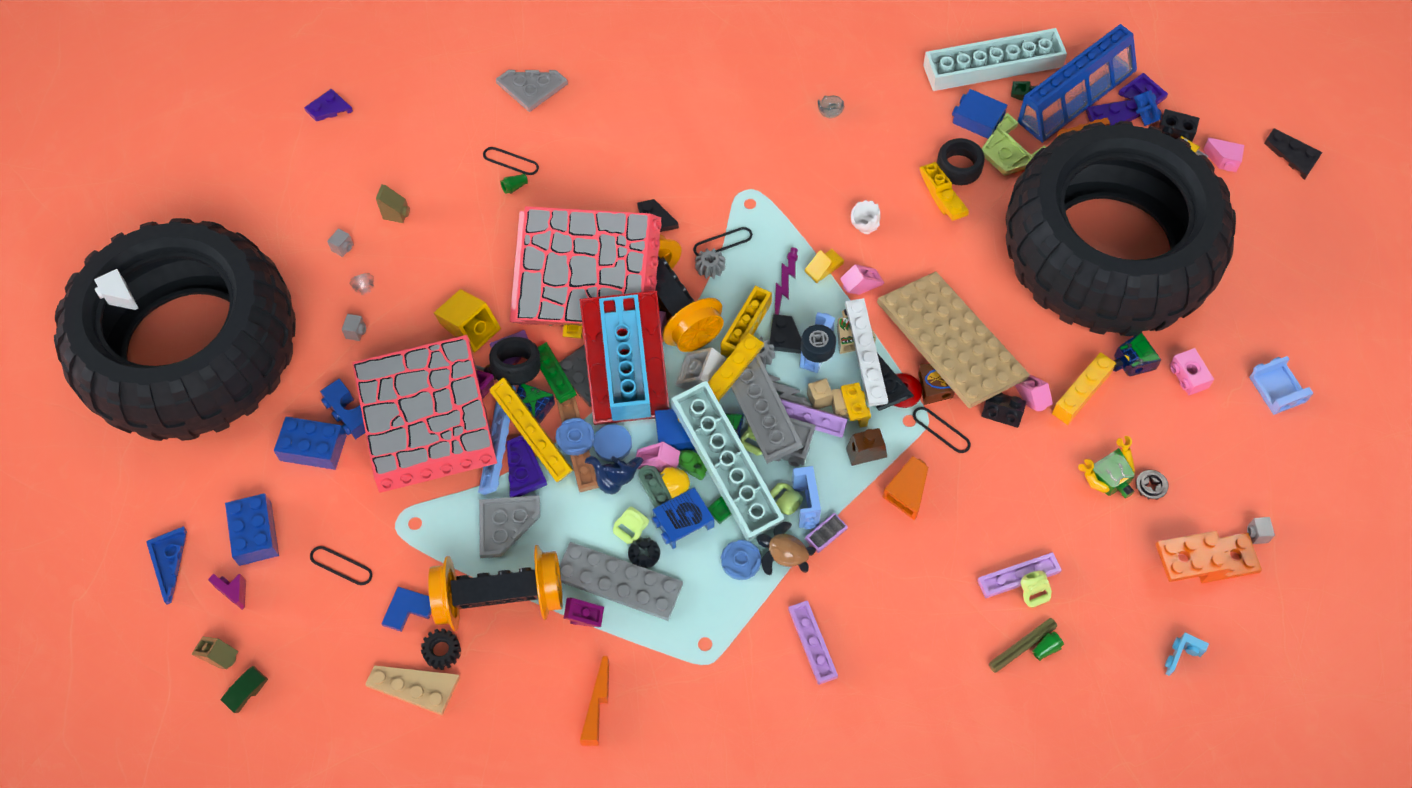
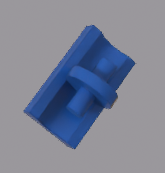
M1149 90L1134 97L1138 107L1136 113H1140L1144 126L1162 120L1161 110L1158 109L1155 102V93Z

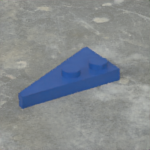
M184 526L146 541L166 605L172 603L187 535V530Z

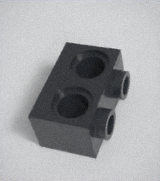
M1165 109L1159 128L1162 129L1161 133L1174 139L1183 136L1193 141L1200 118Z

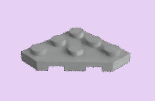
M507 70L496 78V84L528 112H531L568 85L567 79L557 70H549V72H539V70L516 72L515 70Z
M539 495L479 500L480 558L501 557L540 518Z

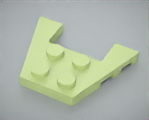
M1009 113L1005 114L1001 123L998 124L994 133L991 134L982 147L985 159L1004 176L1025 170L1026 165L1040 150L1038 149L1033 154H1030L1008 134L1019 123Z

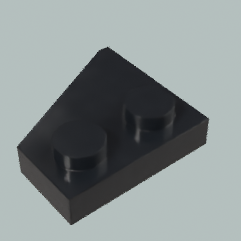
M655 199L637 203L639 213H648L661 217L662 226L660 232L679 228L678 222Z
M773 314L770 344L774 346V351L801 354V336L792 316Z

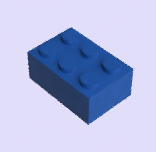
M285 417L274 453L283 462L336 470L347 435L342 425Z
M265 493L225 503L232 558L239 566L279 556L272 503Z

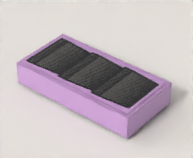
M833 513L805 537V540L811 547L816 548L817 553H820L845 532L848 526L836 513Z

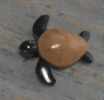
M790 522L778 524L773 530V538L765 534H760L756 537L759 545L769 548V551L761 559L762 569L769 576L772 575V563L774 560L786 567L798 565L802 572L807 573L809 565L806 561L809 559V556L814 555L816 552V548L805 547L798 538L785 534L792 526Z

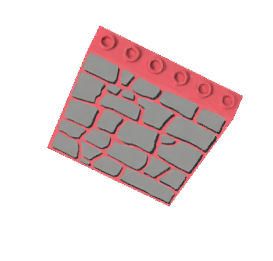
M525 206V211H520L510 322L521 325L582 326L579 299L655 291L660 229L662 226L661 217L648 213Z
M467 335L352 362L373 475L379 493L497 464L474 355Z

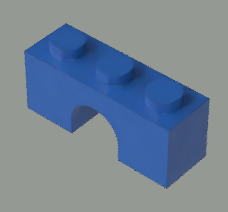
M337 379L320 391L323 397L321 402L326 409H332L333 412L331 414L337 422L341 421L343 423L342 427L347 435L351 434L355 440L365 433L361 406L359 405L351 410L345 409L354 399L343 382Z

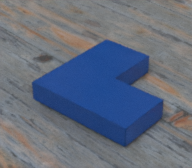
M397 587L381 623L382 626L402 632L409 614L429 619L432 613L429 596Z

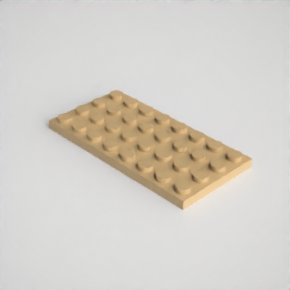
M936 271L887 293L877 300L878 305L969 409L1028 379L1030 374Z

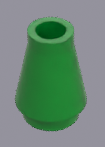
M525 174L504 177L500 184L505 194H512L523 185L528 184V179Z
M1056 632L1047 633L1036 648L1032 650V653L1040 661L1062 650L1061 647L1064 645V642Z

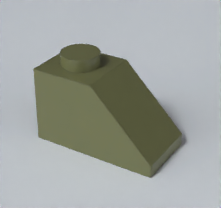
M381 184L376 201L382 218L384 220L404 223L405 218L410 213V207L406 199L388 186Z
M203 636L191 655L218 668L227 670L236 661V655L239 651L218 638Z

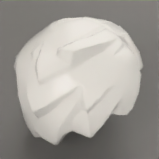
M864 200L854 206L851 212V222L856 229L868 235L880 226L881 212L878 204H875L874 201L868 202Z

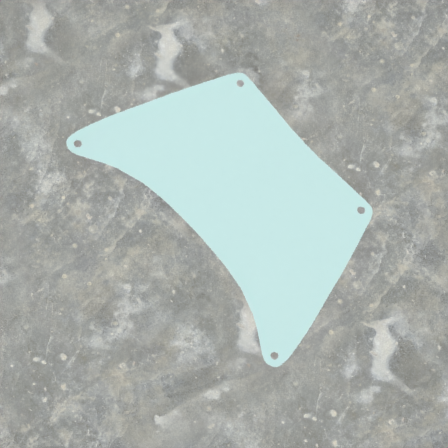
M754 189L738 193L731 205L726 232L747 227L752 231L753 235L748 242L721 251L722 256L725 258V270L722 271L721 276L715 275L714 279L710 276L698 300L704 298L718 299L722 304L721 317L724 320V324L720 333L711 342L694 351L713 347L721 354V342L755 285L772 292V303L753 336L757 339H760L762 336L763 341L768 339L770 341L773 314H775L776 283L782 287V263L788 267L787 254L790 253L792 247L798 249L796 279L789 275V300L782 295L779 315L792 316L801 337L804 330L809 326L815 325L817 312L831 315L835 318V352L829 360L822 362L818 373L800 368V353L774 351L775 358L772 359L771 365L766 364L765 369L769 375L780 378L776 383L800 390L799 393L794 395L801 398L805 397L808 402H810L807 396L808 384L826 378L831 390L841 389L843 385L859 382L861 390L865 393L856 351L839 353L837 322L839 318L843 317L842 311L846 309L845 302L850 300L831 273L816 283L805 272V268L815 257L816 253L790 220L768 197ZM747 199H753L756 202V206L753 209H748L744 206V202ZM740 230L726 235L722 248L748 239L750 233L747 230ZM876 336L875 346L877 353L895 374L902 373ZM663 342L669 407L673 409L671 398L687 391V389L677 387L675 383L685 357L690 352H682L677 346H670ZM730 387L719 401V404L725 414L743 415L740 423H743V426L738 427L742 429H737L738 434H741L738 435L741 441V437L748 430L749 424ZM919 400L916 405L909 408H899L893 405L881 411H878L876 406L869 407L871 419L868 420L867 427L860 428L858 420L850 421L848 418L842 438L815 430L805 464H800L798 467L790 465L787 460L783 459L767 464L763 454L757 456L749 451L747 453L769 492L777 483H786L792 487L793 468L813 466L821 507L820 525L833 513L839 515L847 505L865 490L926 430L917 422L912 427H907L903 424V418L906 415L913 416L914 410L918 407H924V405ZM832 405L819 409L833 414ZM918 410L916 418L928 427L929 416L927 411ZM592 413L584 419L585 422L592 425L594 434L600 428L614 424L622 426L629 431L632 438V448L630 453L620 460L625 463L636 458L637 449L658 443L655 418L594 425ZM880 428L886 445L887 458L852 466L846 451L852 435L864 432L867 429ZM750 438L745 440V442L759 448L757 441ZM593 445L589 449L590 455L596 457L601 465L614 464V462L602 460L597 456ZM558 448V450L561 452V454L564 456V458L567 460V462L573 469L570 455L563 453ZM536 456V459L547 481V486L523 496L539 495L540 518L501 557L480 558L479 500L510 498L509 472L499 476L497 491L483 495L478 493L479 486L465 491L418 503L404 509L395 522L397 534L410 546L444 563L446 556H450L456 570L476 578L479 573L498 575V571L510 570L516 573L519 572L520 568L531 567V570H535V545H539L543 552L556 551L559 565L570 542L631 563L628 557V550L631 544L625 543L613 534V527L618 518L629 507H633L649 519V524L642 531L640 537H650L651 540L657 542L660 548L658 562L646 569L683 581V586L669 621L561 583L563 608L552 611L564 615L567 598H575L604 607L602 625L599 628H594L698 665L714 663L725 652L791 568L782 566L774 560L772 563V575L770 576L764 573L761 564L759 571L749 579L737 580L731 578L722 568V552L729 543L746 540L733 515L721 524L714 519V527L707 531L704 526L677 540L676 548L672 549L670 544L666 545L663 541L661 529L656 528L652 522V509H654V506L639 480L640 469H637L634 478L629 483L623 485L616 494L604 493L600 488L579 492L574 469L560 482H556L538 456ZM697 464V465L695 466V468H696V469H697V468L699 469V468H700V465ZM706 471V476L703 480H699L687 473L690 480L688 490L695 487L707 508L721 497L708 471ZM648 475L645 478L651 479L652 476ZM784 488V489L774 498V501L776 502L777 499L780 498L781 495H782L785 491H787V490ZM798 491L803 496L800 507L791 515L782 513L785 518L783 522H790L792 524L785 534L798 538L805 547H809L810 544L805 540V537L815 528H799L800 509L807 508L805 491ZM418 517L422 521L421 527L417 530H412L408 526L410 519ZM623 524L618 526L632 538L634 537L635 533ZM772 528V529L766 531V532L763 533V534L768 535V536H770L771 538H773V537H774V533H773L774 528ZM756 537L749 541L757 546L761 559L769 551V548L759 545ZM639 547L640 555L645 554L649 557L648 549L644 550ZM539 599L530 600L531 602H534L539 605ZM707 637L712 641L710 650L702 651L698 647V642L701 638Z

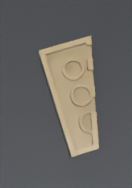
M374 665L365 685L373 690L443 716L459 682L460 675Z

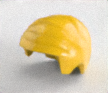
M667 467L660 473V475L664 474L662 479L672 499L688 491L690 480L687 473L683 470Z

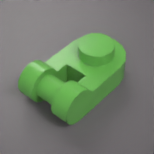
M690 450L680 452L678 466L693 477L703 480L707 469L700 456ZM697 464L700 465V468H699V469H698V468H697V469L695 468V466H696Z

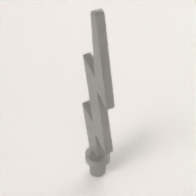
M769 375L776 391L782 393L779 395L780 398L812 407L813 404L808 402L807 398L794 395L799 393L800 390L776 383L780 378Z

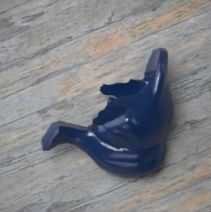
M590 456L586 458L585 463L594 466L599 488L604 493L612 495L616 494L623 485L629 483L634 478L637 468L644 461L643 458L636 457L625 463L612 456L611 459L614 464L601 465L596 457Z

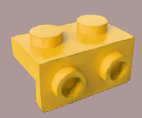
M859 382L841 386V393L850 421L858 420L860 428L867 427L868 420L871 419L869 407L866 406L865 393L861 390Z

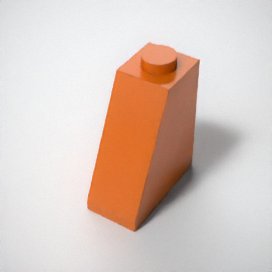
M914 456L898 472L884 489L883 493L884 499L913 520L918 516L929 468L923 460L917 459Z

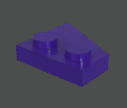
M1142 73L1121 88L1118 93L1122 97L1134 99L1135 96L1151 90L1152 93H1155L1156 105L1168 96V93L1145 73Z
M332 89L304 107L306 113L315 121L336 117L337 113L347 111V113L353 112L352 107Z

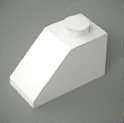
M118 269L94 279L98 286L95 288V291L100 299L105 298L109 305L133 310L138 309Z

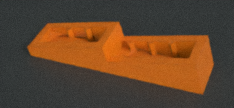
M603 656L580 737L582 746H599L600 704L608 703L609 697L608 656Z

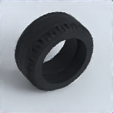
M965 138L947 141L940 148L937 158L938 166L952 184L968 185L976 181L982 173L985 162L982 148L974 141ZM957 155L964 156L970 159L974 165L968 168H958L950 164L947 159Z
M509 337L500 340L492 347L489 354L490 369L492 375L498 381L506 378L510 385H521L533 380L540 371L539 349L535 343L526 338ZM512 357L527 359V361L516 365L503 363L504 360Z

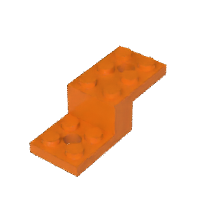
M1216 530L1161 540L1156 543L1169 582L1199 577L1202 584L1256 574L1262 571L1249 533L1219 538ZM1230 552L1237 553L1240 560H1233L1230 557ZM1178 554L1186 555L1188 562L1180 561Z

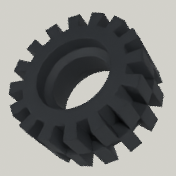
M435 629L434 634L429 632V637H424V643H421V653L430 667L432 666L434 669L439 667L440 670H444L445 666L450 668L451 663L454 665L457 663L456 658H460L459 652H461V647L457 637L448 630L446 632L445 629H441V631ZM440 642L447 643L449 650L445 655L436 656L433 653L436 644Z

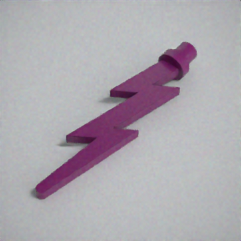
M792 247L790 253L787 254L788 267L782 263V287L776 283V315L780 313L782 295L789 300V275L796 279L798 249Z

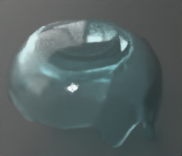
M825 95L821 101L818 99V109L823 117L829 119L836 118L844 111V101L839 96Z

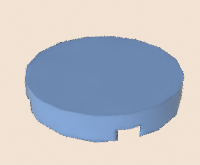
M571 418L562 422V425L557 428L555 439L558 448L563 453L581 455L591 449L595 434L592 425L585 422L584 419Z
M616 424L606 425L596 432L593 447L596 455L602 460L613 462L612 456L622 460L630 453L632 438L629 431L624 427Z
M738 540L737 542H731L722 552V568L731 578L737 580L749 579L755 576L760 569L761 554L757 546L749 541Z

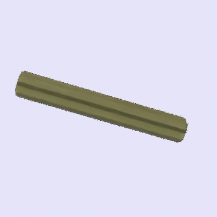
M1052 618L1046 620L989 663L990 669L994 673L1001 670L1044 638L1047 633L1055 630L1058 626Z

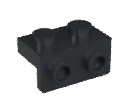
M1001 392L985 401L981 417L1018 428L1026 401Z

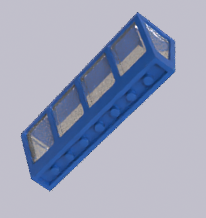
M1119 24L1024 96L1018 117L1019 124L1043 143L1084 112L1087 107L1092 106L1137 71L1134 34L1122 24Z

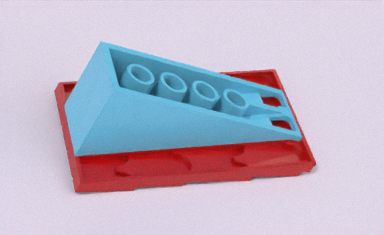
M657 291L579 299L594 425L654 419L655 411L670 409Z

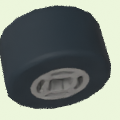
M816 324L804 330L801 337V351L807 360L821 363L833 356L836 347V336L829 327Z

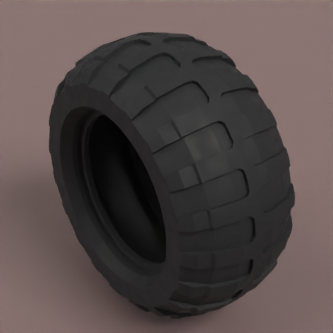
M1119 121L1115 125L1105 126L1102 122L1086 125L1080 131L1072 130L1056 137L1048 147H1043L1036 153L1014 185L1006 212L1007 233L1005 238L1009 258L1014 262L1015 274L1021 285H1024L1025 288H1028L1033 293V299L1044 309H1051L1060 315V320L1072 325L1074 322L1090 328L1089 332L1103 335L1106 332L1119 333L1121 336H1136L1142 331L1163 330L1175 323L1178 318H1185L1204 303L1206 298L1218 286L1231 261L1234 250L1236 213L1232 209L1230 191L1226 183L1214 173L1215 167L1205 155L1198 156L1191 150L1189 142L1180 137L1174 139L1161 133L1162 129L1151 125L1149 128L1133 126V123L1129 121ZM1092 199H1111L1133 205L1149 214L1159 223L1168 238L1170 250L1162 255L1140 260L1122 259L1102 253L1088 245L1077 235L1069 223L1066 210L1078 203Z
M173 218L169 223L158 224L152 221L141 224L139 230L126 235L121 232L110 238V244L99 252L97 250L92 251L85 258V266L79 273L71 275L64 288L66 295L57 305L55 311L57 328L54 335V344L67 383L86 407L102 417L109 425L130 434L136 432L142 437L155 441H162L168 438H178L182 441L198 438L200 434L212 430L216 433L230 427L229 423L244 414L249 416L259 408L258 403L267 394L273 393L280 384V375L287 365L290 364L293 355L292 338L295 337L296 317L292 307L291 295L275 263L261 252L257 245L241 233H234L227 230L221 224L210 221L194 223L191 219ZM118 269L138 309L133 310L109 305L105 298L100 299L95 291V288L98 286L94 279ZM197 294L216 296L230 302L228 315L220 332L204 349L193 356L176 363L159 366L141 365L128 361L129 343L137 326L146 316L163 304L183 296Z

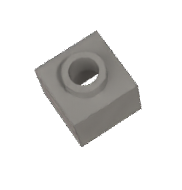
M339 228L327 241L331 251L341 257L349 252L354 245L350 234Z
M347 314L341 330L346 339L360 341L362 335L366 332V324L362 316Z
M1270 517L1254 518L1247 526V533H1249L1252 544L1269 543L1275 536Z

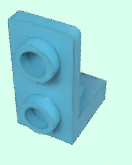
M1186 632L1180 638L1176 637L1172 645V649L1175 650L1173 656L1169 655L1165 663V667H1167L1165 674L1170 676L1174 672L1183 649L1189 655L1201 657L1206 652L1209 643Z

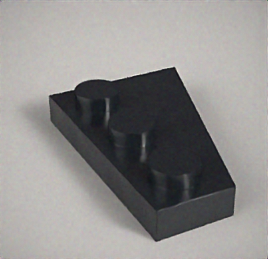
M1275 128L1264 143L1278 157H1283L1287 160L1292 169H1297L1304 180L1323 153Z
M877 353L888 398V404L876 406L878 411H881L912 398L914 395Z

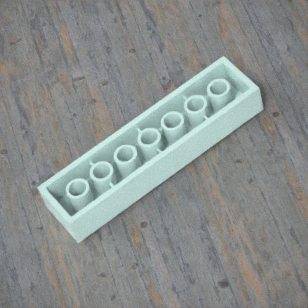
M1053 28L925 52L923 66L932 90L937 91L1062 68L1067 52L1057 29Z
M704 381L671 398V406L746 541H750L782 523L785 519L708 382Z

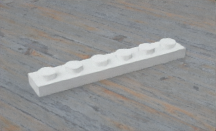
M865 299L846 301V311L868 407L888 404Z

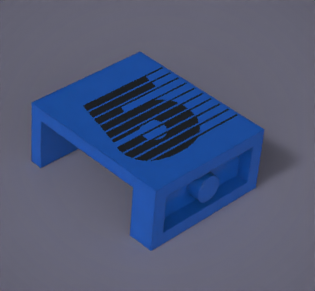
M695 487L652 509V522L656 528L661 529L663 541L666 545L670 544L672 549L676 548L677 540L704 526L707 531L714 527V518Z

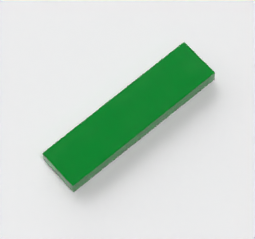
M547 342L538 346L541 363L540 370L559 404L576 396L577 394Z

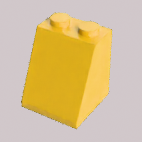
M461 289L434 312L441 326L454 337L468 336L474 353L501 329L487 303Z

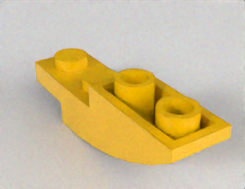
M933 162L921 166L920 172L924 182L942 214H947L952 221L968 216V208L954 192L952 182L938 164Z

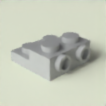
M790 418L803 448L774 461L783 459L787 460L790 465L798 467L800 464H805L816 425Z

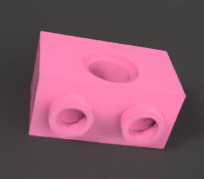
M1195 348L1175 355L1170 363L1172 373L1176 374L1182 389L1187 392L1188 396L1208 389L1214 381L1213 376Z

